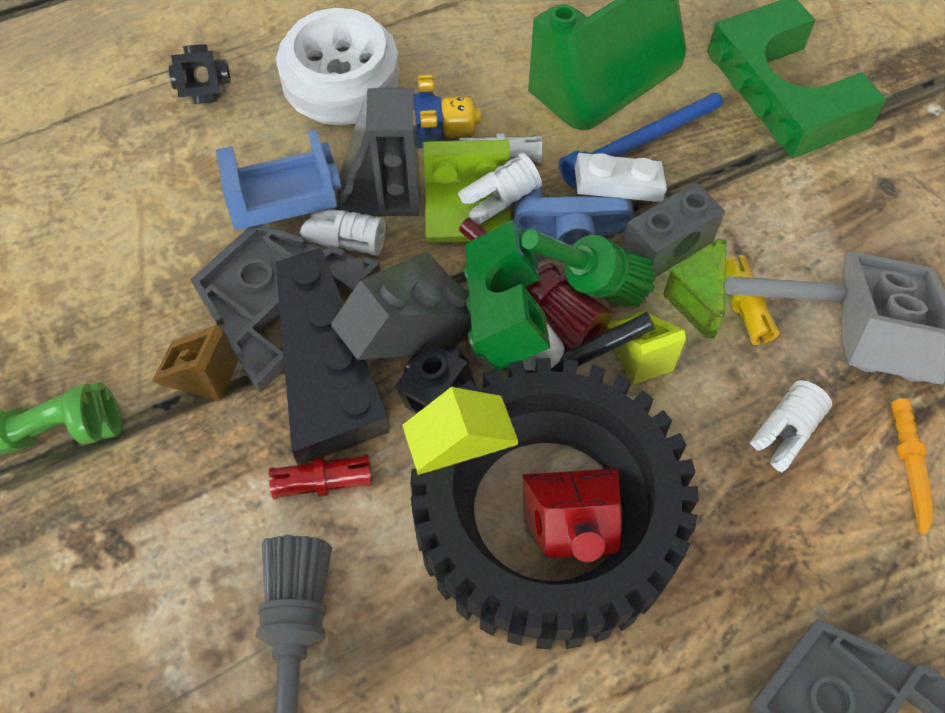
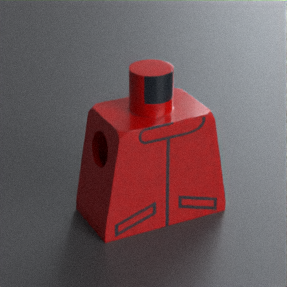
M617 468L522 474L524 523L544 556L550 558L575 556V558L582 562H592L601 557L602 554H615L620 551L619 471Z

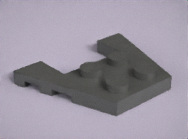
M264 225L248 227L191 278L195 290L215 323L225 330L238 361L255 389L260 393L285 369L283 351L259 334L280 314L276 262L319 248L307 244L303 237ZM329 246L327 249L322 248L336 286L348 295H351L361 279L381 271L380 263L374 259L364 257L362 261L346 256L345 251L332 246Z
M817 619L807 628L749 706L754 713H897L904 701L907 700L922 713H945V678L940 677V672L920 663L917 665L910 664L885 653L886 649Z

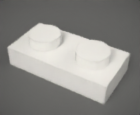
M578 153L575 163L577 194L652 202L663 201L667 187L662 161H653L647 158L615 157L602 153Z

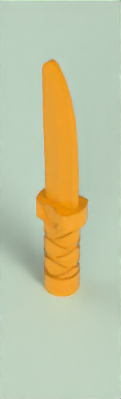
M902 398L891 402L893 417L896 420L895 426L898 431L899 443H901L897 446L899 459L905 461L918 531L921 534H926L931 527L933 517L932 494L924 459L927 456L925 443L920 442L919 434H917L918 430L916 422H914L915 418L911 400Z

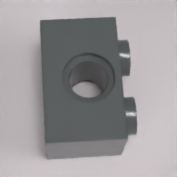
M695 182L628 221L622 248L651 258V265L654 266L653 271L655 272L653 277L656 278L713 243L725 210Z

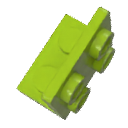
M509 139L423 142L425 230L427 242H470L469 239L459 232V227L465 219L470 218L468 215L470 214L469 211L479 205L480 202L492 196V193L484 198H480L475 203L465 204L462 203L458 192L487 173L495 171L499 166L505 165L510 160ZM510 206L479 226L488 233L511 221Z

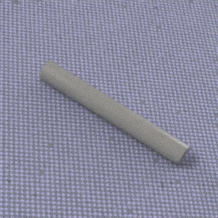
M729 276L724 285L725 292L728 295L842 301L847 293L845 285L839 283Z

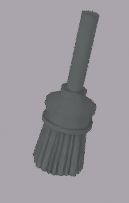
M284 535L283 537H272V539L266 538L262 542L264 602L258 605L260 626L256 629V638L273 647L272 659L278 660L275 713H298L300 661L307 659V647L325 638L323 617L326 615V605L323 604V597L332 547L331 544L317 537Z

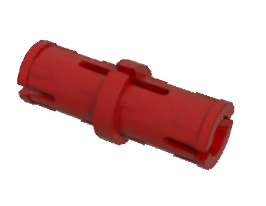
M368 454L325 461L324 456L313 458V463L279 468L270 467L268 472L269 477H272V480H269V487L273 500L280 497L317 492L318 497L328 496L329 490L365 485L372 486Z

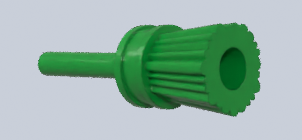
M528 229L522 235L521 243L525 249L565 264L566 279L579 292L593 297L604 298L616 307L622 306L625 308L627 305L639 307L641 301H645V296H649L648 292H653L655 289V285L652 284L655 281L653 277L655 273L653 271L654 266L651 265L652 259L644 257L638 252L623 249L619 244L605 237L588 235L579 239L571 246L534 229Z

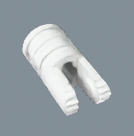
M521 152L514 159L507 161L505 165L499 166L495 171L487 173L460 190L458 195L462 203L470 204L492 193V196L480 202L479 205L469 211V217L480 225L511 206V203L517 202L524 195L530 194L532 190L540 188L542 180L531 159Z
M325 209L312 212L310 219L306 220L300 228L301 231L299 233L301 237L313 244L317 243L318 245L346 249L347 251H358L359 253H369L370 255L378 256L381 253L385 240L386 221L384 217L379 216L373 217L372 215H361L356 212L350 213L345 210Z
M804 380L794 382L789 392L752 438L750 444L757 451L764 450V448L773 443L778 435L781 436L784 440L775 451V454L772 455L770 463L778 472L782 473L790 466L810 438L811 433L817 428L818 423L822 421L831 409V398L822 388Z

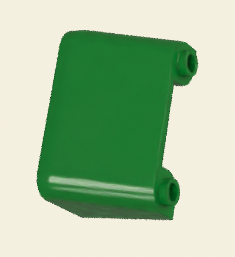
M614 0L589 17L566 4L554 6L539 14L533 19L528 91L572 128L589 130L596 127L683 66L687 48L679 0Z

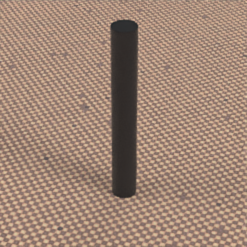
M645 312L563 353L560 361L551 368V371L562 372L564 359L578 361L577 367L655 330L652 318L648 312ZM529 370V371H527L526 373H531V372H535V371Z

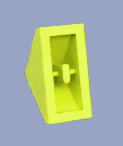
M645 311L611 321L605 332L645 313ZM649 314L656 329L614 349L632 385L674 371L686 341L684 329Z
M450 387L402 425L418 475L518 445V439L502 397L500 395Z

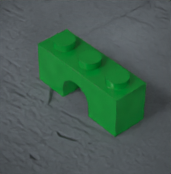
M513 220L465 244L467 264L464 265L463 270L468 281L469 296L466 297V305L471 315L472 330L468 332L469 341L475 353L479 357L485 356L498 371L508 368L509 363L528 359L551 348L545 312L525 289V287L540 280L537 256L535 252L522 246L521 238L523 232Z

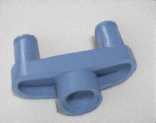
M542 187L532 190L526 196L524 195L515 203L513 208L514 222L523 233L528 229H534L571 246L579 239L588 235H600L603 237L621 233L626 230L627 222L634 218L633 204L630 199L603 196L542 198Z

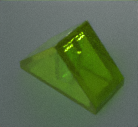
M724 239L715 240L670 271L663 292V296L705 338L715 339L725 317L724 285L726 281L727 240Z

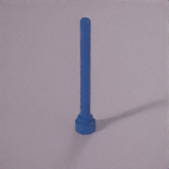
M712 93L591 153L574 151L560 158V173L564 181L571 188H577L575 163L578 153H602L620 157L719 108L723 103V97L719 93Z

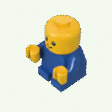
M419 75L418 93L414 94L418 149L423 147V142L443 140V134L447 138L471 137L475 133V124H481L480 108H474V102L470 96L445 97L441 101V97L433 94V75Z

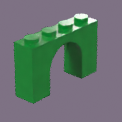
M779 0L716 22L707 53L712 62L717 64L730 80L732 87L738 90L750 105L753 113L771 131L776 142L782 145L793 159L872 128L887 99L863 72L821 87L798 86L776 75L768 63L804 50L816 21L798 0Z

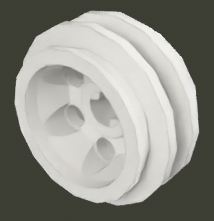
M330 8L315 11L298 20L281 41L276 56L285 99L297 112L327 125L345 126L355 124L367 89L397 88L400 78L399 56L393 36L371 16L354 9Z

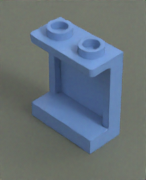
M316 129L308 131L312 148L310 152L239 168L233 146L216 150L222 191L235 231L337 207L334 190L341 188L338 170L333 162L329 143H320Z

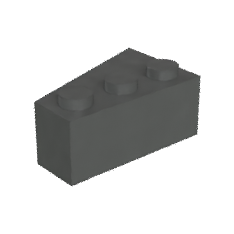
M414 88L367 89L339 173L341 188L337 189L336 210H345L350 213L356 212L361 215L368 214L373 217L419 216L420 171Z
M427 251L361 279L330 325L357 360L419 355L428 342L444 350L447 347L455 348L471 327V315L466 305V297L469 296V293L463 286L454 282Z

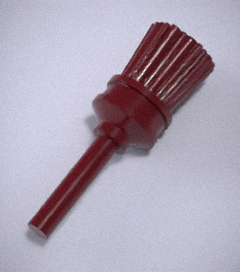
M471 218L465 219L459 227V232L470 241L487 233ZM547 263L538 268L540 280L525 287V289L545 312L547 323L563 342L566 352L603 334L607 330V326L610 324L611 317L614 314L612 310L587 294L575 290L568 283L566 276L562 275L558 267L553 263Z

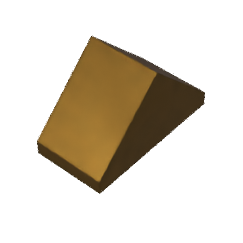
M214 325L172 341L152 381L161 386L221 402L238 365L237 357L225 330L218 325Z

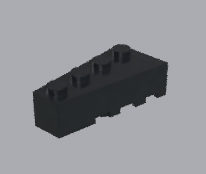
M319 247L277 261L276 273L291 450L297 465L313 461L315 457H325L389 433L388 416L366 360H357L330 325L344 304L322 248Z

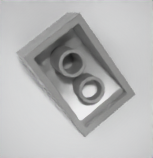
M848 250L844 259V285L847 293L843 300L842 343L848 365L855 366L865 372L880 371L899 375L912 382L927 381L943 385L945 381V289L935 268Z

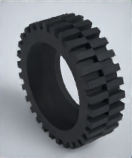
M536 358L535 372L531 373L525 372L523 360L509 363L508 378L502 380L497 369L494 368L483 373L482 390H479L472 380L460 387L461 389L500 395L516 433L518 445L420 475L417 474L416 469L412 468L410 484L412 496L410 498L419 551H422L424 566L429 576L435 575L438 591L446 601L451 596L456 600V611L467 621L472 614L480 618V629L493 636L497 628L508 632L507 642L522 646L523 637L537 639L536 649L551 650L554 640H565L566 649L581 647L585 637L593 636L594 642L597 643L609 638L613 629L617 626L623 631L632 625L641 612L645 614L651 608L678 570L677 568L686 556L691 544L687 541L695 530L698 516L691 514L699 501L698 486H688L696 473L692 459L679 461L687 446L681 433L666 438L672 423V419L662 410L651 417L648 413L654 399L642 390L633 400L627 396L631 384L629 380L618 375L612 386L605 384L602 381L606 369L593 364L588 377L576 374L578 361L564 359L562 372L551 371V358ZM536 443L561 444L587 454L604 469L617 468L619 471L620 499L623 510L620 551L610 554L593 570L581 576L560 581L529 578L502 564L490 552L480 536L475 521L474 503L477 489L485 473L498 459L514 449Z

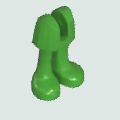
M102 382L73 387L62 395L47 400L30 410L26 406L10 409L6 412L0 410V455L14 453L33 446L37 435L59 424H65L71 436L81 444H91L98 442L101 438L109 439L120 435L122 430V417L118 403L110 389Z

